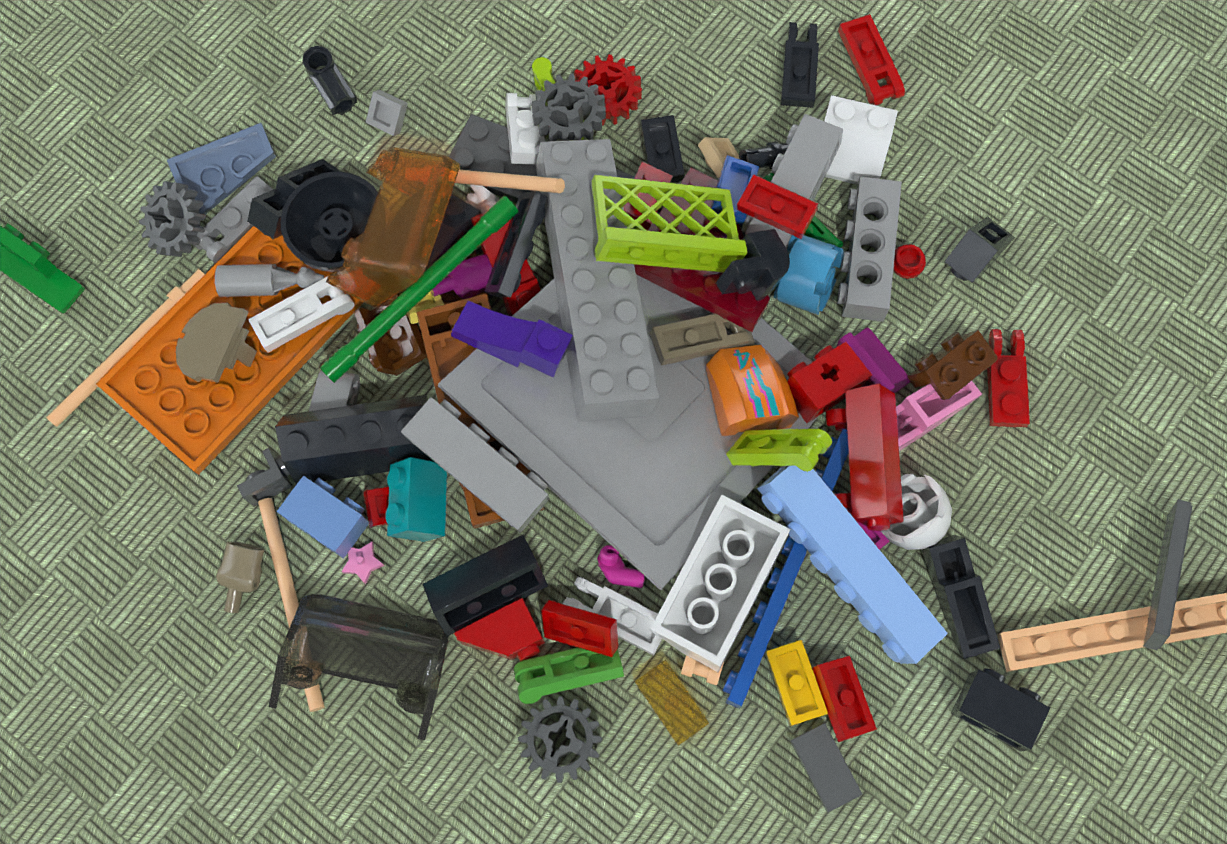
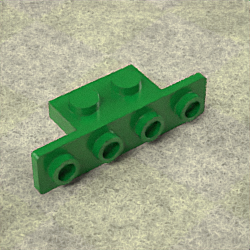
M8 223L4 228L0 226V271L60 313H66L85 288L47 259L50 253L35 241L28 245L22 241L25 236Z

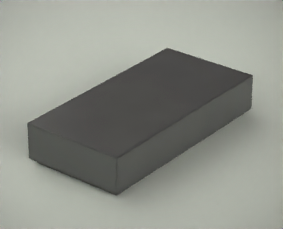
M825 723L790 741L827 813L863 795Z

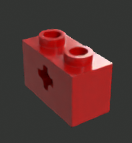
M847 342L842 343L836 348H833L831 345L825 347L814 356L815 361L808 365L803 361L787 373L789 377L787 382L797 411L806 423L811 422L845 400V391L863 387L871 378V372Z

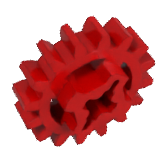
M610 54L606 61H602L599 55L595 56L594 64L591 65L586 60L583 62L584 71L578 69L574 71L575 81L580 82L583 77H587L588 87L595 84L598 85V94L604 95L606 119H611L614 125L618 122V116H622L626 120L630 118L629 109L637 111L638 100L642 99L641 77L636 76L634 65L625 67L624 58H621L616 63L613 62V56ZM606 119L602 120V126H604Z

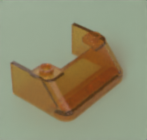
M392 147L388 151L383 150L377 160L367 170L368 174L379 179L382 183L364 233L356 239L351 238L348 240L341 255L345 259L343 266L330 274L326 283L373 307L379 306L414 284L421 277L428 264L460 169V163L447 155Z

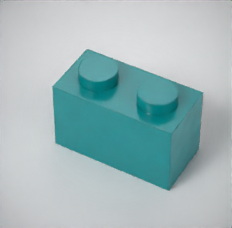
M411 457L391 464L387 477L389 487V504L386 511L387 536L421 542L444 537L447 472L435 462Z

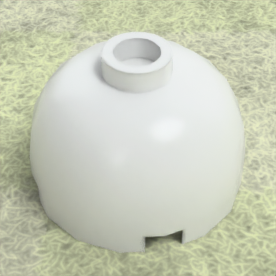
M914 474L901 476L904 522L890 524V529L881 531L890 542L907 550L926 549L935 545L945 536L950 527L952 507L949 498L942 487L932 477L924 475L925 477H915Z

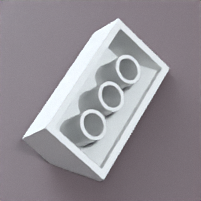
M721 495L650 630L683 654L719 672L791 529Z

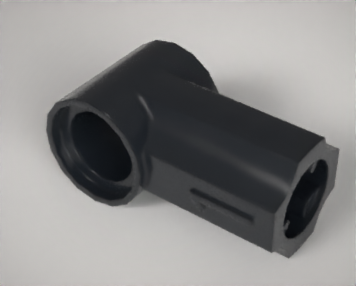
M322 46L309 48L305 51L302 61L310 83L316 87L332 115H343L351 111L352 107L357 103V99L335 65L331 52ZM319 66H325L323 69L315 70Z

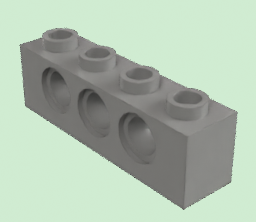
M860 176L857 188L850 189L847 209L853 210L852 220H847L844 240L850 241L849 251H844L841 264V272H846L845 283H840L837 304H843L842 317L884 322L890 309L901 181ZM872 214L876 216L878 220H869L865 217V215ZM869 245L875 249V252H867L861 246ZM857 277H868L872 284H863Z

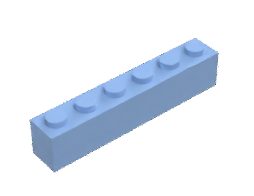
M782 466L757 488L763 495L761 499L767 509L773 514H778L786 523V527L791 529L789 536L795 542L804 545L811 554L810 560L820 572L827 573L835 583L834 590L838 596L845 602L853 605L860 614L858 619L868 631L876 633L884 643L882 648L889 658L900 664H917L948 634L814 469L807 472L799 469L797 466Z

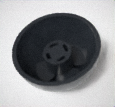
M327 172L306 180L291 193L282 210L281 232L290 251L306 265L326 272L347 271L365 263L380 247L386 231V210L379 192L367 180L347 172Z

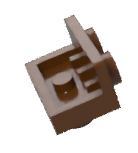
M395 294L371 311L363 308L355 310L354 315L358 322V332H361L400 294ZM407 314L368 349L370 353L369 360L372 366L378 372L395 376L400 375L427 358L424 341L416 323H410Z
M979 330L963 335L956 332L940 343L943 348L935 355L933 352H930L920 358L914 364L917 369L908 375L907 378L915 388L931 384L940 398L947 400L996 362L998 358Z

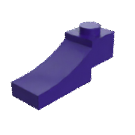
M469 300L451 332V337L517 368L520 363H523L553 378L573 337L572 334L540 319L537 322L514 318L492 311Z

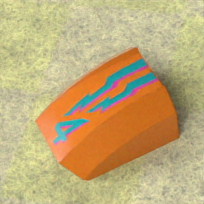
M762 345L720 349L706 364L707 377L721 436L736 435L739 432H745V430L791 428L799 418L794 398L783 371L775 358Z

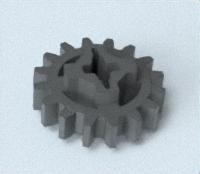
M559 74L556 75L555 84L546 80L544 81L545 91H535L536 101L531 103L533 124L538 126L541 137L549 133L550 141H557L558 139L562 141L581 140L584 136L589 140H593V129L596 131L602 130V120L606 119L604 95L598 94L597 84L588 87L587 77H583L580 82L575 81L574 74H570L568 80L563 81Z
M164 181L162 186H153L154 195L146 194L145 196L148 205L147 207L141 206L140 208L145 213V218L139 220V224L145 225L146 230L141 235L142 238H150L148 247L156 249V254L182 257V253L190 254L192 252L190 244L199 245L200 241L196 235L198 232L203 233L205 231L200 226V221L206 218V214L199 212L204 203L203 201L195 200L197 191L188 189L187 184Z
M563 696L558 697L557 706H552L545 699L543 700L544 710L539 712L532 707L530 712L534 717L533 721H522L521 723L528 730L527 735L518 737L519 742L528 745V748L520 753L521 757H532L533 761L529 766L530 771L533 772L539 767L543 768L541 778L547 780L551 773H555L557 783L563 782L564 773H569L573 780H577V769L582 767L589 772L591 767L587 759L589 757L599 758L600 756L597 751L592 749L593 744L602 742V737L593 735V731L600 724L598 721L588 722L587 719L592 711L586 708L580 713L578 711L579 701L576 699L572 701L570 706H565ZM563 713L559 722L549 726L542 724L549 716ZM577 719L585 729L586 742L577 739L574 727ZM566 727V737L570 739V744L568 746L561 745L559 750L555 752V742L551 740V736L553 733L560 734L562 729ZM535 736L544 741L547 749L544 760L537 752ZM574 753L580 756L569 765L558 766L561 758Z

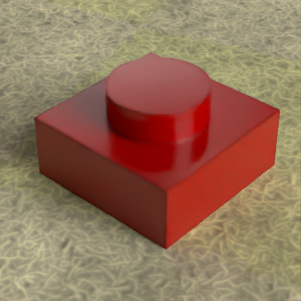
M389 487L363 492L369 527L388 525L386 522V511L389 504Z

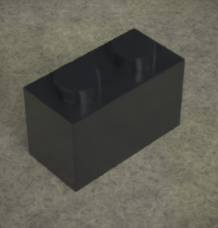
M984 668L983 671L978 669L969 673L951 714L1020 752L1032 750L1051 707L1041 703V696L1024 687H1019L1017 690L1004 683L1006 678L996 671Z

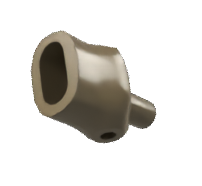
M230 541L226 543L223 560L216 574L218 584L228 588L224 611L239 613L243 593H251L258 588L265 549L241 542Z

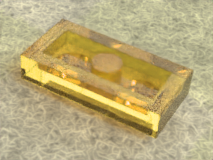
M666 660L634 681L677 746L710 724Z

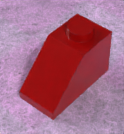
M522 598L454 633L462 645L509 660L519 658L520 661L527 660L540 652L539 646L545 643Z

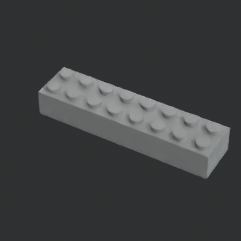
M610 139L541 142L536 161L537 176L561 178L565 182V189L562 193L540 192V194L547 196L544 206L546 209L544 219L563 331L573 335L567 350V358L578 422L651 415L659 400V393L634 264L596 261L595 247L598 243V232L591 181L594 175L617 177ZM603 188L604 194L615 204L621 199V195L615 190ZM614 215L607 219L608 227L627 228Z

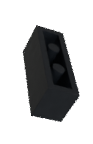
M524 534L422 584L433 614L446 636L521 598L524 599L548 587Z

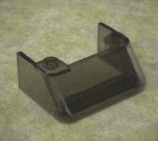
M322 594L307 595L300 601L279 652L268 707L277 708L285 685L296 689H307L317 685L322 674L333 675L397 689L395 700L403 710L412 714H423L417 739L425 740L438 692L449 636H446L439 622L434 619Z

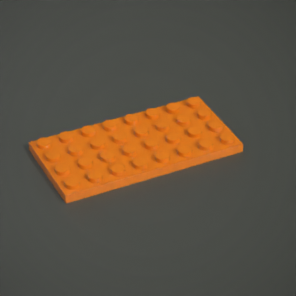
M253 226L96 385L199 475L383 282L364 270L365 263L354 269L342 272H326L312 268L300 261L290 251L283 236L273 240ZM276 264L277 267L296 274L302 267L312 269L315 273L324 275V277L335 274L339 276L343 283V292L350 295L355 306L349 312L336 315L276 349L267 352L248 319L300 292L303 288L295 284L280 290L278 295L220 297L215 287V270L218 265ZM328 295L320 298L322 305L332 300ZM214 303H229L232 307L247 310L249 313L242 327L249 330L245 343L257 351L251 367L245 366L236 360L233 369L225 368L218 383L203 379L197 382L184 375L177 365L176 346L178 338L184 339L185 334L181 331L187 322L201 309Z

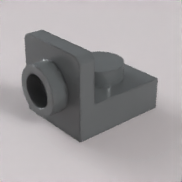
M270 448L262 451L270 469L253 472L246 478L245 482L237 485L242 497L253 507L259 505L258 501L272 498L293 487L287 476L290 473L283 464L281 455L277 456Z

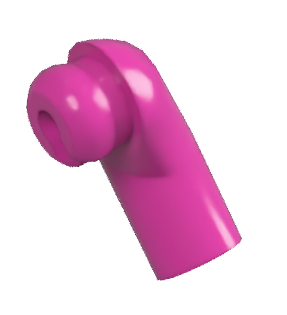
M612 545L602 547L597 560L598 566L606 579L615 585L643 589L645 576L638 569L627 568L619 556V552Z

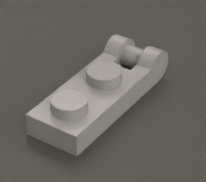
M256 176L203 227L205 229L203 233H197L196 236L200 243L199 245H193L199 250L204 249L206 256L216 264L253 227L252 224L247 222L252 198L273 189ZM219 234L224 237L221 241H214Z

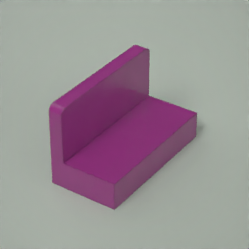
M865 328L855 336L849 332L839 339L837 346L847 342L871 372V378L863 387L881 384L893 393H897L910 383V380L907 378L908 374L870 328Z

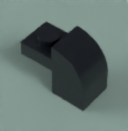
M775 229L750 232L745 235L742 240L746 242L747 254L741 260L732 261L716 282L722 295L734 292L744 294L751 291L755 299L760 301L766 298L784 277L790 266V258L784 243Z

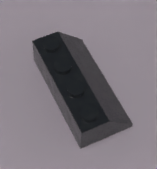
M427 394L283 415L275 426L282 462L296 485L303 476L315 482L317 478L329 481L389 472L391 464L410 457L434 462L401 433L402 429L428 401Z

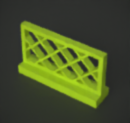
M594 175L591 181L598 232V243L595 247L596 261L724 272L732 261L741 260L747 254L745 240H739L731 192L728 189ZM603 188L613 189L623 198L615 204L604 194ZM639 192L648 193L657 202L649 207L636 195ZM673 196L682 197L691 206L684 211L671 198ZM706 200L721 201L722 211L717 214L704 202ZM629 202L642 215L634 220L621 209L626 203ZM661 206H664L676 217L670 224L655 212ZM694 210H698L710 221L705 227L690 216ZM614 215L627 228L608 227L607 219ZM648 218L662 231H647L640 224ZM682 222L696 235L681 234L675 227ZM716 226L727 235V239L716 238L709 230Z

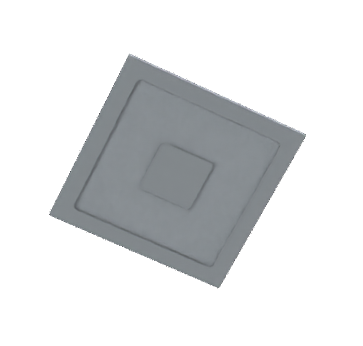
M636 275L659 393V400L651 415L578 422L567 352L553 378L523 363H520L517 368L476 349L439 382L438 387L525 467L541 478L548 485L549 489L657 588L662 590L687 561L721 495L740 504L774 465H732L726 453L744 432H739L736 435L721 436L706 372V364L715 354L662 366L660 364L650 335L653 327L713 315L714 313ZM553 279L512 317L537 322L540 319L563 330L555 280ZM761 318L753 332H751L755 341L754 345H762L775 358L787 381L789 379L787 373L793 367L803 361L806 365L812 363L810 359L764 319ZM725 328L728 335L733 334L731 328ZM798 413L799 418L791 428L786 429H808L817 418L806 423ZM772 428V429H764V430H777V429H776V428Z

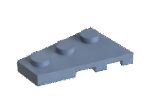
M259 123L167 159L176 183L187 184L188 189L197 191L195 200H200L204 203L199 212L207 214L271 162L276 155L262 123Z

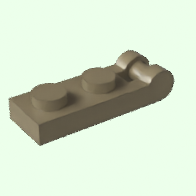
M717 314L656 326L650 332L661 366L716 354L720 349L753 346L755 344L750 331ZM725 328L731 329L733 334L728 335Z

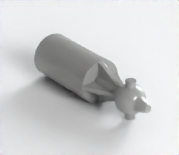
M276 264L218 265L215 270V287L220 297L278 295L280 290L295 284L305 289L325 277L306 267H302L296 274L277 267Z

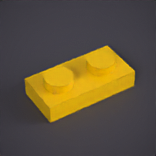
M802 640L766 651L765 656L789 725L793 726L828 714Z

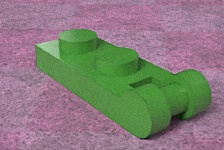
M574 648L523 660L514 666L515 680L520 683L517 689L519 700L524 704H533L544 695L624 677L618 649L613 657H609L582 648Z

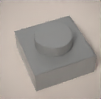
M382 90L374 91L366 123L390 135H398L402 129L408 103Z

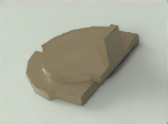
M214 303L195 314L181 331L185 336L184 339L178 338L176 346V361L182 373L197 382L203 379L218 383L225 368L233 369L236 360L245 366L251 367L257 351L245 343L249 330L242 328L249 312L242 308L232 307L229 303Z

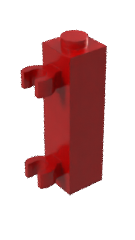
M874 384L845 391L846 409L838 408L826 411L827 426L835 425L836 431H842L843 428L848 431L851 493L834 495L857 522L866 525L868 530L883 531L890 529V524L904 522L895 393L881 384Z

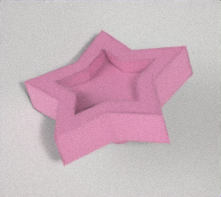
M370 542L360 549L351 548L349 550V560L341 572L357 574L366 584L371 572L385 565L374 557V543Z

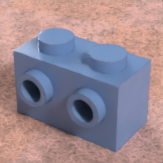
M303 476L276 512L344 559L369 525V522L361 515L365 509L348 497L343 502L334 497L333 493L336 490L322 479L317 478L315 482H312Z

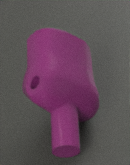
M485 254L465 259L430 292L433 297L452 290L461 299L475 297L485 291L493 268Z

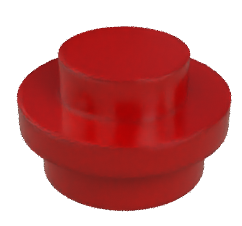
M907 244L895 250L893 271L898 276L911 279L923 272L926 258L919 247Z

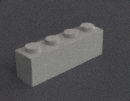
M804 114L800 124H793L786 140V144H789L785 154L779 153L772 167L774 176L771 183L814 201L841 145L843 128ZM749 215L742 228V232H745V235L750 232L775 229L786 249L792 237L791 234Z
M430 397L402 429L401 433L521 534L550 499L549 495L544 491L548 485L530 471L526 476L515 466L519 461L503 447L497 452L486 442L490 437L477 425L472 423L468 428L459 421L458 417L461 413L444 399L439 404Z

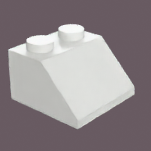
M831 95L825 122L843 128L841 145L825 177L858 185L860 176L880 179L898 111Z

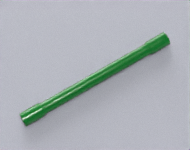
M503 196L481 217L474 227L361 332L319 367L323 373L334 383L339 380L373 344L488 237L498 232L519 212L516 206L506 196Z

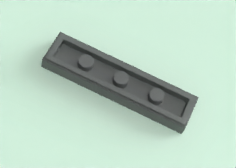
M1179 499L1171 509L1166 520L1143 647L1156 651L1162 647L1170 636L1193 507L1190 502Z

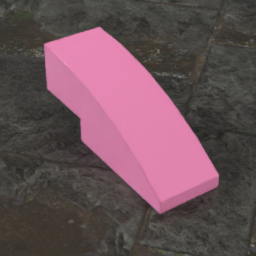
M971 381L947 400H942L931 384L906 397L901 404L896 406L899 451L979 398L982 393Z

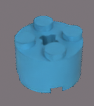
M792 235L787 248L790 266L787 273L777 284L774 298L779 302L819 315V311H823L835 286L837 280L834 278L836 269L833 267H841L844 250L803 235L802 239Z

